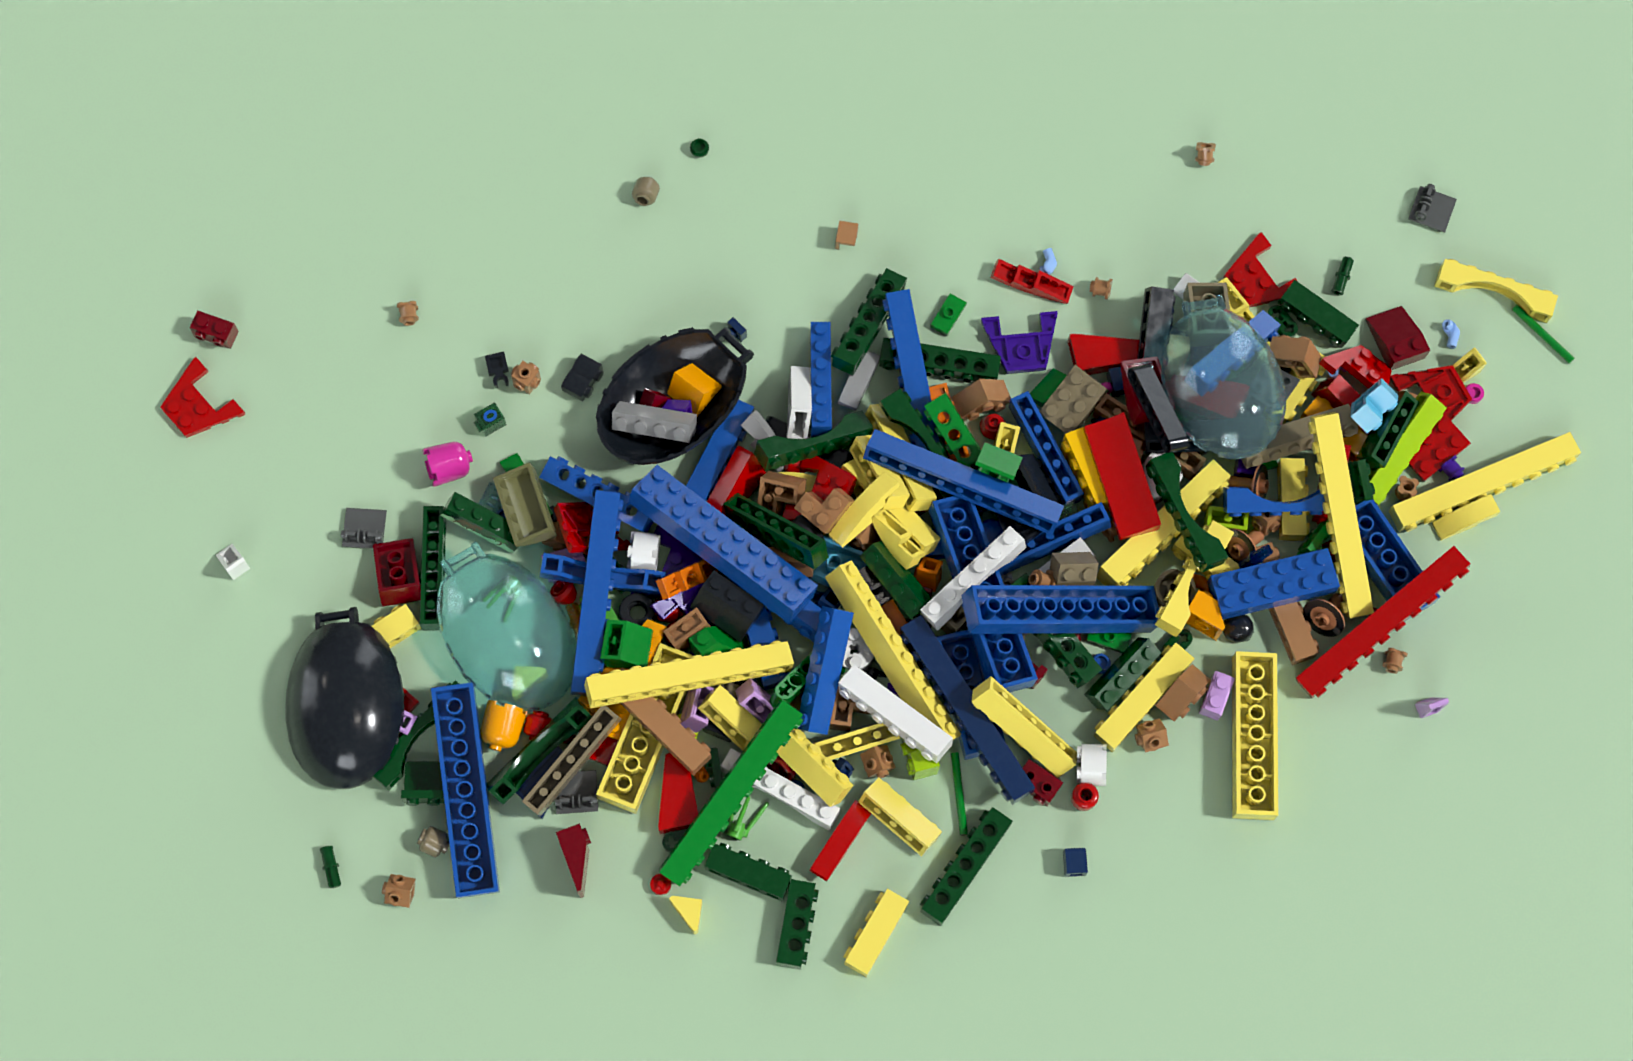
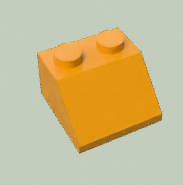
M1198 590L1189 605L1191 615L1186 624L1217 641L1225 628L1218 602L1211 593Z

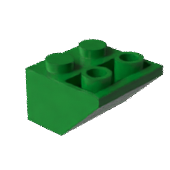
M985 442L975 465L979 466L978 471L988 475L990 472L998 474V479L1009 482V479L1014 480L1023 457Z
M607 620L600 659L609 668L623 667L630 669L634 666L647 667L653 630L629 621Z

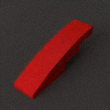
M1001 259L996 261L990 277L1029 294L1063 304H1068L1074 287L1040 270L1035 272L1020 264L1014 266Z
M857 800L851 805L809 870L826 882L871 816V813Z

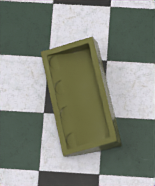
M530 462L493 478L516 547L536 544L557 536L536 470Z

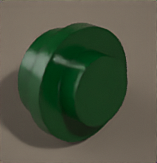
M695 139L690 144V152L695 157H704L709 152V144L704 139Z

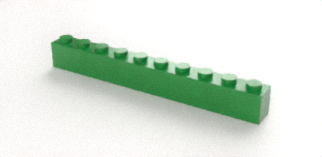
M782 698L778 701L662 863L659 873L679 887L682 883L686 884L693 875L691 873L695 865L698 867L705 858L703 854L707 848L711 850L717 841L715 837L720 831L722 833L725 831L730 823L727 821L730 816L738 813L742 806L740 802L744 797L748 798L754 790L752 785L755 781H760L766 773L765 767L767 764H772L779 755L777 750L781 745L784 747L791 738L789 734L793 728L797 729L801 725L803 714Z

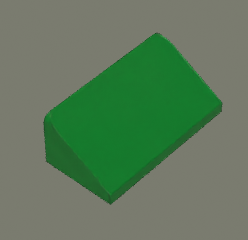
M1053 368L1030 392L1033 401L1042 408L1067 375Z

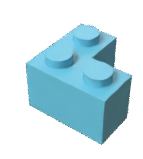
M1381 378L1351 404L1350 417L1366 433H1369L1371 430L1375 431L1382 425L1383 413L1387 410L1391 411L1397 406L1398 394Z

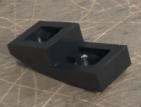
M867 565L858 570L880 605L893 598Z

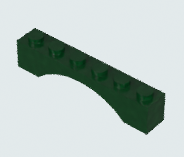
M898 389L880 401L879 405L890 422L910 430L921 440L928 451L945 457L943 446L939 441L935 442L932 437L934 435L933 431L928 425L925 426L921 421L923 417L920 411L912 407L910 404L912 400L906 391L902 392L901 389ZM934 487L940 499L954 496Z
M861 410L845 415L834 429L818 437L790 439L774 435L757 440L754 455L765 471L778 469L781 466L795 464L801 460L812 459L818 455L852 446L856 436L871 435L873 426Z
M1165 453L1152 458L1146 466L1147 475L1155 483L1157 494L1164 500L1166 511L1173 517L1175 528L1182 534L1186 548L1191 551L1194 564L1200 568L1201 572L1222 565L1228 558L1222 543L1218 538L1203 530L1192 519L1185 508L1180 493L1181 467L1174 453Z
M455 680L452 684L448 683L446 686L457 685L459 683ZM432 701L428 704V709L424 713L417 715L418 718L409 734H399L398 744H395L390 754L391 759L383 770L380 769L372 776L388 791L404 776V766L413 744L422 733L435 725Z
M575 697L487 783L488 791L504 805L519 790L527 777L547 755L566 739L579 732L593 717L591 711Z

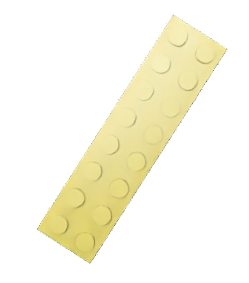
M1214 459L1180 490L1185 508L1194 521H1196L1201 511L1205 512L1208 506L1212 505L1211 502L1215 498L1218 499L1223 495V487L1229 486L1228 480L1231 475ZM1165 506L1158 511L1161 521L1159 530L1131 537L1100 567L1096 578L1104 586H1127L1131 577L1135 579L1143 571L1142 568L1146 564L1150 565L1156 559L1159 550L1163 552L1171 544L1170 542L1174 537L1177 539L1181 535L1175 528L1174 519L1166 511Z
M660 643L651 664L661 662L662 664L669 663L674 659L686 660L690 659L693 655ZM687 691L655 696L654 698L662 700L670 714L675 713L678 715ZM631 714L596 795L597 799L636 814L664 746Z
M1236 651L1232 656V677L1235 678L1232 685V818L1275 820L1278 816L1277 653Z

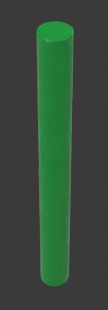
M1518 304L1512 309L1515 314L1569 364L1575 359Z
M954 752L951 753L959 832L962 836L968 835L959 753Z

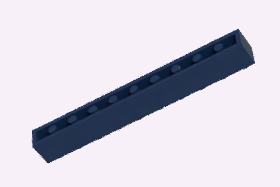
M920 615L902 626L899 636L902 638L903 643L911 649L910 653L915 662H919L923 667L921 671L926 679H930L934 684L932 688L938 697L942 696L947 712L949 714L953 713L957 719L955 723L961 732L964 731L968 736L966 740L972 749L976 748L981 764L984 767L987 765L991 771L989 775L995 784L998 783L1002 788L1001 794L1007 802L1010 800L1013 805L1034 792L1035 786L994 724L984 712L973 705V692L923 616Z

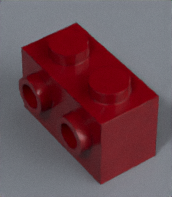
M198 310L190 325L195 338L229 349L232 348L239 332L235 323Z
M1029 759L1024 765L1023 770L1035 786L1034 792L1030 795L1033 796V800L1037 804L1048 807L1064 782Z

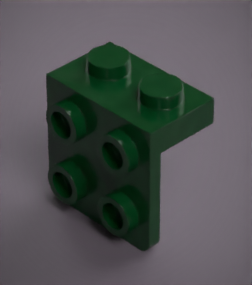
M1365 459L1348 462L1354 503L1374 499L1375 488L1369 480V475L1371 474L1369 464L1365 462Z
M409 761L405 764L404 790H401V799L406 805L417 806L419 803H427L430 806H438L440 803H445L440 761Z

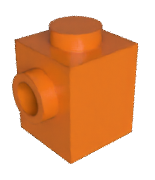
M925 556L922 558L914 572V577L921 586L933 589V592L936 591L942 577L943 561Z

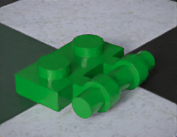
M1328 519L1320 522L1315 529L1310 531L1309 538L1300 545L1296 555L1321 549L1320 543L1331 535L1328 534L1326 522H1329Z

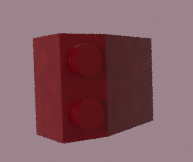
M1402 306L1365 319L1386 365L1391 370L1423 360L1430 352L1423 333Z
M1158 357L1121 361L1120 363L1126 406L1133 425L1143 424L1144 422H1149L1129 382V368L1150 364L1174 411L1177 408Z
M413 538L373 544L378 591L382 607L421 600V583Z
M579 823L556 832L579 897L582 898L585 893L590 851L588 844H591L586 828L582 829Z

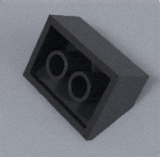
M1034 454L1019 455L1023 457L1015 475V480L1019 487L1061 504L1060 496L1058 493H1054L1051 488V479L1048 475L1045 476L1042 471L1043 465L1040 459H1036Z
M713 570L698 592L690 609L694 610L697 607L707 621L741 643L763 612L765 605Z

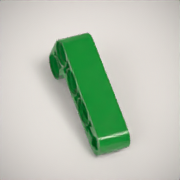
M812 652L775 687L770 697V704L773 708L781 698L790 704L804 691ZM842 667L839 681L842 679L843 675L845 674V668H844V667Z

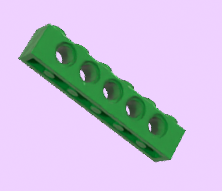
M944 392L924 405L926 409L923 412L929 421L933 420L936 424L934 430L939 438L944 437L947 442L945 448L950 455L954 454L958 460L956 462L970 467L976 463L981 449L947 393ZM946 412L949 414L950 419L947 422H941L938 419V414ZM957 429L960 432V437L958 439H951L949 431ZM967 446L971 453L964 457L959 453V449ZM990 472V476L997 478L996 473Z

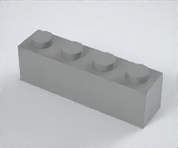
M619 401L612 411V430L690 443L696 433L697 414Z

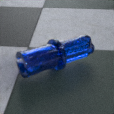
M1270 545L1262 546L1257 551H1251L1249 556L1239 561V568L1262 564L1263 560L1273 553Z

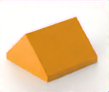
M691 363L674 372L667 394L674 400H691L692 413L697 414L698 417L722 388V385Z

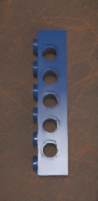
M550 456L539 477L592 506L594 504L595 491L602 488L603 491L620 493L618 492L619 487L610 482L608 485L601 483L602 478L591 474V476L584 474L586 470L577 465L574 468L568 466L569 461L560 456L557 459ZM565 471H568V472H569L568 478L565 479V480H563V479H562L563 473H564ZM585 479L586 485L580 489L579 483ZM627 491L625 494L620 493V499L623 500L622 512L618 511L617 519H621V521L648 533L653 521L638 509L637 513L631 516L630 510L634 507L628 503L631 493Z

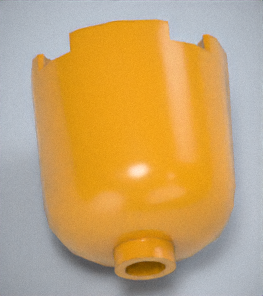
M488 700L480 728L481 739L489 744V749L501 752L502 748H512L518 742L527 711L507 703L503 707L497 705V701Z

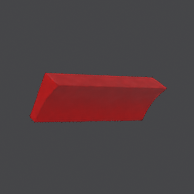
M1123 412L1111 418L1084 426L1083 430L1119 540L1159 530L1161 521L1125 413Z

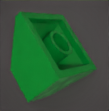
M716 626L705 627L689 638V647L694 655L708 656L717 651L724 653L730 652L734 648H741L734 638Z

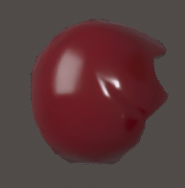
M779 755L772 764H767L768 769L790 781L795 778L796 772Z

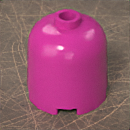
M448 442L422 449L423 455L427 454V461L424 462L429 479H434L433 487L461 479L469 473V463L473 462L470 450L466 451L461 443Z

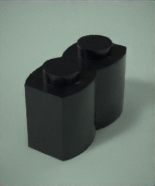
M581 353L561 385L562 391L581 401L589 398L594 390L593 384L596 381L599 382L603 376L602 364Z

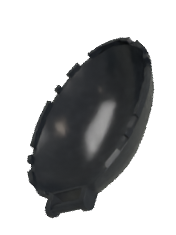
M691 327L678 330L679 333L668 337L664 335L660 337L661 340L651 346L648 344L629 358L611 377V383L602 392L603 397L600 404H598L596 413L597 432L601 442L616 458L638 465L666 462L689 452L714 433L734 409L746 380V363L753 358L754 352L750 349L747 350L731 334L727 327L716 335L709 329H694ZM726 340L741 356L737 357L722 342ZM691 363L722 385V388L697 417L696 433L690 443L612 430V411L619 401L639 404L644 388L661 392L670 397L667 393L674 372Z
M357 607L325 614L322 612L315 613V629L304 641L296 655L286 690L285 720L293 754L302 769L312 779L334 789H351L361 786L372 780L371 777L380 769L383 770L391 759L390 754L395 744H398V734L400 726H403L404 691L396 657L393 655L389 647L390 645L378 631L367 623L359 622ZM349 618V622H339L325 625V622Z

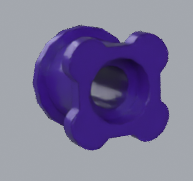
M1456 455L1441 465V468L1438 470L1439 472L1444 471L1449 477V481L1464 476L1463 471L1465 468L1456 462L1458 458Z

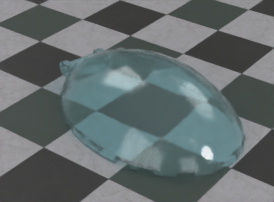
M1216 295V298L1195 302L1182 301L1184 316L1170 330L1163 347L1161 357L1162 387L1185 433L1194 441L1193 444L1205 452L1208 450L1218 454V457L1227 459H1242L1256 455L1266 449L1273 439L1275 440L1281 429L1286 411L1284 379L1274 353L1262 335L1247 320L1226 308L1222 295Z
M476 541L471 543V547L452 558L440 561L447 577L440 582L437 596L439 629L444 638L445 646L463 677L469 683L473 682L475 688L483 693L484 697L488 700L497 701L502 707L507 703L531 712L533 710L545 709L558 702L572 684L576 639L563 608L554 600L545 584L522 565L502 556L485 554ZM475 554L477 558L467 562L455 571L452 569V566Z

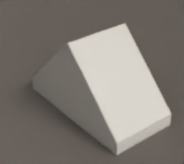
M233 544L216 554V557L233 580L250 569Z

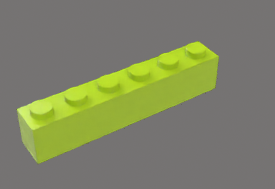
M1420 392L1415 399L1419 401V404L1385 468L1370 469L1369 480L1375 488L1373 500L1377 505H1380L1385 500L1391 487L1397 483L1400 474L1408 467L1414 454L1420 450L1421 444L1431 434L1433 427L1443 417V413L1447 409L1432 394Z

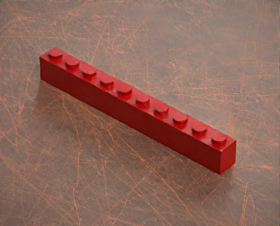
M1455 546L1451 547L1296 677V681L1311 698L1315 696L1321 697L1327 691L1325 687L1331 682L1333 685L1343 678L1341 675L1347 669L1349 672L1352 671L1359 664L1357 661L1361 657L1367 658L1375 651L1373 647L1378 643L1383 645L1391 638L1389 634L1392 631H1400L1406 625L1404 621L1410 616L1412 619L1422 612L1420 609L1426 603L1431 605L1438 598L1436 595L1440 591L1446 592L1454 585L1452 583L1453 580L1457 577L1462 579L1470 572L1468 568L1471 563Z

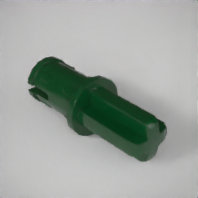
M1344 256L1338 272L1335 273L1336 279L1331 292L1336 295L1344 294L1347 281L1351 278L1349 274L1354 262L1351 257Z
M333 846L320 848L324 864L322 869L325 870L329 888H337L341 886V881L337 868L339 864L336 863Z

